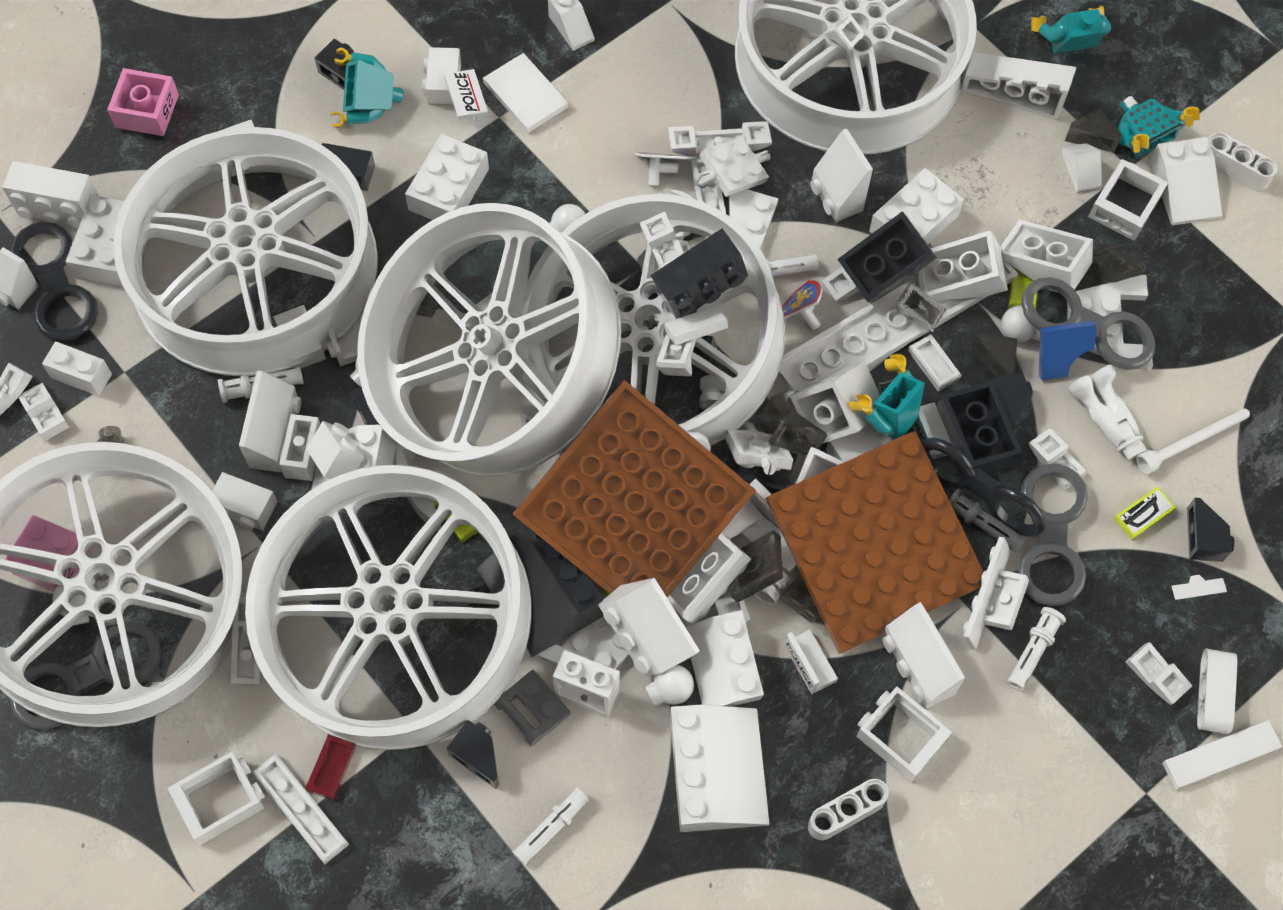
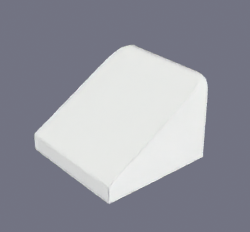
M851 14L841 18L826 33L830 39L848 51L866 34Z

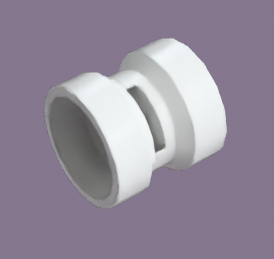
M712 375L702 377L700 379L702 395L699 399V406L704 410L712 406L724 394L726 384Z
M768 565L762 572V579L756 581L751 590L763 602L775 605L780 598V591L786 589L790 583V578L777 567Z

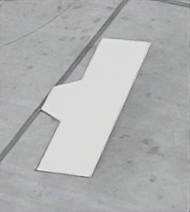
M1200 575L1191 576L1187 584L1171 586L1175 600L1227 592L1223 578L1205 581Z

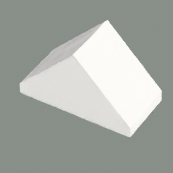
M1087 143L1063 147L1061 151L1076 193L1100 189L1102 187L1101 151Z

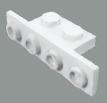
M999 537L996 546H993L991 549L990 564L987 571H984L982 574L979 595L974 597L970 620H967L963 627V636L969 647L974 650L977 649L985 625L1012 630L1029 582L1027 575L1004 571L1011 552L1004 537Z

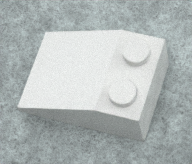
M847 129L841 131L814 168L812 181L810 182L814 194L819 195L823 201L824 210L833 217L836 223L863 211L873 170Z
M1202 137L1158 144L1150 159V164L1154 175L1168 182L1162 194V199L1171 226L1221 218L1222 210L1216 164L1208 138Z
M1019 219L1000 246L1004 261L1032 280L1052 277L1063 280L1075 290L1092 264L1093 239Z
M991 230L931 248L937 259L918 272L923 301L983 298L1008 290L1000 245Z
M358 425L348 429L349 435L358 443V448L364 456L358 469L393 465L397 442L380 425ZM317 465L312 489L330 480L323 476Z

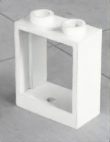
M1121 159L1094 203L1088 217L1135 241L1161 198L1168 182L1157 175L1139 168L1134 163ZM1118 179L1153 195L1140 217L1106 200Z
M564 650L553 675L554 693L559 699L609 718L620 692V671ZM583 695L588 697L586 701L581 700Z
M896 687L891 693L886 690L876 702V705L879 707L873 714L868 711L857 724L860 730L856 737L912 783L945 744L952 731L900 688ZM893 705L933 736L910 764L871 733V730Z
M233 751L167 788L193 839L200 846L265 809L260 801L265 798L257 782L251 784L247 774L251 773L244 757L238 759ZM234 769L251 802L205 828L188 795Z

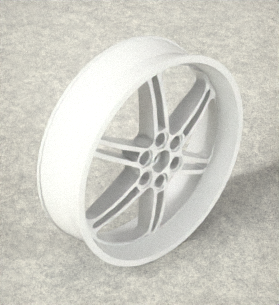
M740 0L739 30L735 43L736 71L742 89L755 110L772 127L794 141L827 152L841 131L847 129L864 155L891 151L913 143L927 135L943 121L955 105L964 82L966 66L975 45L977 24L974 4L972 0H836L835 5L813 0ZM928 1L940 13L948 25L954 41V52H945L926 40L890 24L923 2ZM851 14L866 34L848 51L830 39L826 33L841 18ZM770 18L820 34V36L796 54L782 68L775 70L765 63L758 50L753 25L758 19ZM875 55L886 56L931 72L938 77V82L921 99L904 106L885 110L881 103ZM844 59L850 64L860 111H847L820 105L791 90L835 60ZM863 67L867 69L874 111L869 109L862 73Z
M261 127L228 129L204 135L177 147L152 165L131 189L119 213L114 232L113 248L117 273L124 289L134 302L139 318L148 333L157 344L178 360L210 373L228 376H241L243 374L256 376L257 370L270 374L290 369L311 360L312 358H308L293 364L291 358L306 352L319 343L323 351H326L328 349L326 343L331 342L329 331L332 329L337 341L340 340L364 311L376 281L378 267L377 246L372 227L368 221L365 200L357 180L348 167L330 150L309 138L285 130ZM260 172L284 173L311 181L288 192L263 209L253 210L251 209L244 174ZM233 176L238 178L242 202L235 204L231 177ZM223 179L226 214L222 218L212 219L169 213L194 192ZM335 201L343 207L351 221L354 232V251L349 257H340L318 247L282 235L325 202ZM151 238H163L208 249L163 294L154 295L147 288L143 276L142 259ZM277 266L335 281L328 296L315 307L288 323L275 328L272 326L264 272L267 268ZM230 275L239 276L250 323L249 329L245 333L240 335H214L196 332L175 324L176 318L181 312ZM257 282L264 321V329L261 331L257 327L248 283Z
M644 194L626 197L595 208L578 218L561 232L580 243L592 255L617 240L643 232L640 223L662 212L666 213L675 234L690 232L708 238L723 228L741 253L749 276L745 278L741 285L724 291L719 299L710 304L706 303L697 312L718 306L746 292L753 294L757 298L760 311V336L755 358L746 366L739 365L702 338H697L695 346L734 372L737 377H730L692 352L691 363L725 383L726 390L707 410L679 424L686 432L698 431L706 436L711 446L725 439L728 429L738 430L761 406L775 382L783 358L785 345L784 314L772 273L764 254L750 234L733 218L707 203L692 198L668 194ZM647 243L640 286L634 291H627L612 282L611 284L618 302L621 334L624 331H631L627 338H621L619 354L625 351H633L631 386L640 393L643 365H649L645 397L655 405L659 373L656 361L666 336L664 323L675 320V317L670 313L669 308L660 295L654 300H648L652 293H658L650 276L653 274L656 258L649 243ZM548 246L543 252L528 279L521 316L554 303L562 287L568 286L574 289V281L567 265L551 246ZM634 305L631 311L623 312L626 306ZM547 339L529 350L528 359L555 391L568 368L567 365L570 363L575 345L560 356L553 357L551 356ZM654 345L651 351L642 352L644 346Z
M485 203L461 207L432 220L415 232L394 253L377 278L368 297L359 329L357 360L362 391L372 414L383 430L404 448L418 455L439 460L456 470L479 476H504L529 470L551 459L570 445L602 405L611 386L620 352L621 320L618 302L612 284L596 258L580 243L560 233L543 218L533 212L508 204ZM505 240V248L489 306L486 310L481 311L457 287L447 280L443 272L470 250L489 241ZM543 241L551 246L567 265L574 281V291L569 297L521 316L528 281L531 249L535 242ZM436 280L468 310L465 316L434 286ZM427 292H429L462 329L461 339L450 346L404 364L405 348L413 319ZM579 322L578 334L570 363L560 384L554 391L529 361V350L533 346L565 331ZM469 372L451 434L446 440L437 442L426 432L416 418L410 404L409 393L416 386L441 381ZM525 373L548 398L546 404L522 379ZM505 378H508L539 412L526 425L504 440L491 446L478 447L476 445L477 439L486 424L501 383Z
M92 442L69 445L48 451L16 467L0 479V530L10 515L31 495L53 483H62L68 490L78 540V550L72 555L65 556L0 543V554L55 565L54 571H49L0 559V569L57 584L64 588L63 593L10 647H0V690L19 705L44 718L84 727H109L138 722L170 709L187 698L213 673L232 642L233 620L242 592V560L238 539L233 524L216 495L200 478L175 460L158 452L124 443ZM99 476H129L166 487L176 497L171 504L142 524L119 544L111 545L103 538L89 484L91 480ZM77 480L83 484L96 534L86 537L83 535L73 483ZM181 508L186 509L139 551L134 548L135 545ZM195 521L202 525L214 543L223 573V590L217 597H206L140 575L136 572L137 568L186 522ZM91 548L102 550L101 555L97 558L86 556L87 551ZM122 555L131 557L130 563L126 566L117 565L115 563L116 559ZM68 568L79 569V574L75 578L67 579L63 576ZM107 580L108 586L104 589L101 587L97 589L96 582ZM127 583L138 585L137 591L132 594L124 593L122 588ZM149 589L211 608L212 612H205L146 596V590ZM81 595L86 598L85 603L80 607L70 605L71 599L75 596ZM105 603H112L116 606L111 614L106 615L99 612L100 607ZM129 605H139L201 620L206 625L203 638L191 656L172 675L154 687H143L135 677L123 620V611ZM62 610L67 613L62 620L38 640L18 661L13 662V658ZM85 616H91L97 620L114 681V686L110 692L98 696L65 695L42 689L25 679L24 672L28 664L78 620ZM118 624L130 679V688L126 690L121 686L106 631V626Z
M401 465L373 466L341 474L322 483L296 501L273 526L261 545L249 577L245 610L247 633L253 655L264 678L275 693L289 707L328 734L356 743L358 746L384 750L408 749L440 741L459 732L468 720L473 723L487 712L509 686L520 666L526 650L532 618L531 594L525 568L507 532L487 504L468 488L445 475L427 469ZM393 497H419L438 502L439 508L421 528L397 561L390 566L383 565L357 517L358 510L363 505L372 501ZM346 513H348L371 560L363 564L343 522L342 517ZM452 514L413 566V561L448 515ZM329 521H334L358 574L357 582L351 587L285 591L286 577L297 554L320 528ZM462 524L474 528L489 543L499 560L505 578L504 588L495 594L420 588V582L455 528ZM381 573V578L377 583L369 584L372 575ZM410 574V578L406 583L398 584V579L401 575ZM363 597L364 604L354 609V601ZM422 598L423 603L418 609L413 610L410 608L413 600ZM341 600L340 605L282 606L284 602ZM433 601L485 603L500 606L497 609L433 607ZM388 604H395V608L392 611L386 609ZM287 616L354 618L353 626L334 656L320 685L315 689L306 688L294 675L281 651L276 632L279 620ZM423 619H494L498 625L497 633L485 664L468 688L458 695L450 696L444 691L418 636V623ZM376 622V630L373 633L365 634L366 626ZM406 623L404 632L394 634V629L398 624ZM362 640L363 643L361 644L360 648L358 649V651L350 661L349 665L343 672L341 678L339 679L331 695L326 700V696L328 695L331 687L333 686L337 677L341 673L342 669L344 668L351 654L355 650L359 641ZM384 640H390L423 699L421 708L410 715L390 720L364 721L343 717L339 712V704L342 697L379 643ZM411 642L413 643L439 696L437 702H433L403 646Z

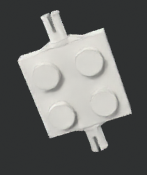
M743 137L704 149L699 155L707 171L697 174L696 179L699 181L698 183L703 184L712 180L720 187L726 197L763 184L769 178L760 163L769 161L770 154L767 150L757 154L753 153Z
M752 422L745 423L743 430H727L725 440L737 464L747 468L761 466L767 475L768 472L769 475H772L775 471L781 469L791 470L793 458L780 435L760 432L755 429Z

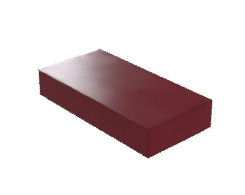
M328 734L305 790L334 801L356 749V743Z

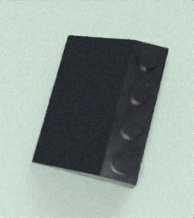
M528 526L522 527L510 538L523 563L529 582L532 618L526 649L533 658L602 618L604 615L598 605L603 601V598L583 571ZM493 553L476 568L491 594L502 591L505 585L501 565L495 553Z

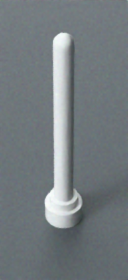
M1241 409L1157 452L1147 450L1136 456L1137 465L1144 474L1148 475L1158 470L1162 461L1247 419L1250 416V412L1247 409Z

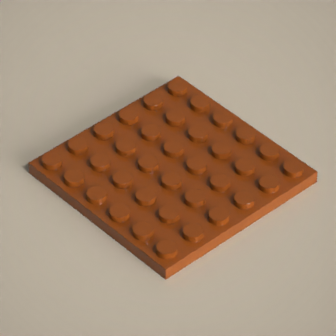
M623 380L517 507L513 515L608 593L611 594L620 585L655 578L668 598L756 490L627 381Z
M916 431L765 498L838 654L885 633V628L888 624L920 602L928 613L981 587L983 570Z

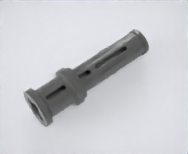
M959 488L949 499L954 512L964 519V523L975 524L997 540L999 537H1004L1008 546L1017 553L1026 540L1025 537H1022L1003 522L984 511L980 502L977 501L975 503L961 494ZM957 502H959V503H961L962 505H964L965 507H967L968 510H966V509H964L963 507H961L960 505H958ZM979 515L984 519V521L980 520L976 516ZM988 523L992 524L993 526L1007 534L1009 538H1007L1006 536H1004L1003 534L989 526Z

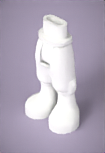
M1107 365L1095 372L1091 378L1088 375L1076 380L1068 387V391L1073 397L1081 400L1086 405L1091 419L1097 423L1106 437L1117 447L1118 452L1123 451L1129 461L1147 451L1142 443L1144 438L1140 435L1133 415L1127 408L1126 403L1115 394L1111 383L1116 375V371L1112 365ZM1094 390L1100 395L1105 405L1100 403Z

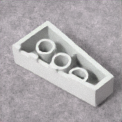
M974 52L961 90L1058 120L1076 67Z

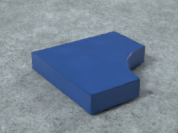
M1093 321L1040 328L1039 377L1041 380L1068 377L1070 367L1075 359L1084 352L1095 349L1096 324Z

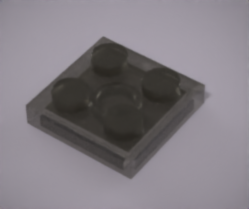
M774 530L741 548L751 560L747 564L746 569L737 575L730 584V596L737 603L783 579L781 536Z

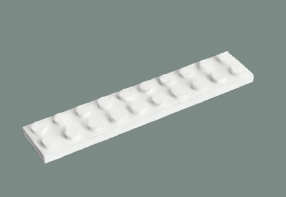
M1002 259L1008 285L1018 276V273L1009 263ZM917 276L783 355L778 376L789 391L792 392L808 387L844 367L864 360L869 368L986 297L923 301Z

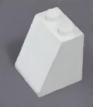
M865 360L844 367L790 396L812 447L856 433L869 424V421L864 417V411H853L849 406L850 401L859 402L855 394L870 396L872 400L871 408H873L874 402L880 396Z

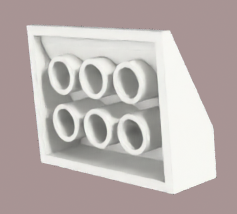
M712 705L671 707L670 723L680 832L769 826L757 709Z

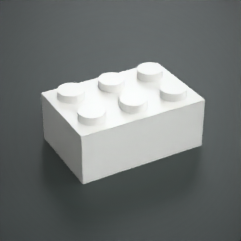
M440 134L405 193L408 210L434 220L445 213L468 206L489 170L487 152Z
M16 161L12 162L2 186L20 217L25 219L36 218L56 224H67L77 229L91 195L99 196L89 175Z
M924 168L873 214L869 231L871 233L875 232L903 211L926 243L929 244L959 216L964 199Z
M91 195L66 259V264L74 278L123 287L116 269L113 243L117 219L124 201Z

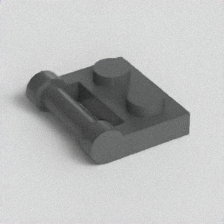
M533 669L506 692H503L494 703L498 710L502 709L526 736V742L530 746L538 743L571 715V711ZM517 697L541 725L535 729L511 701Z

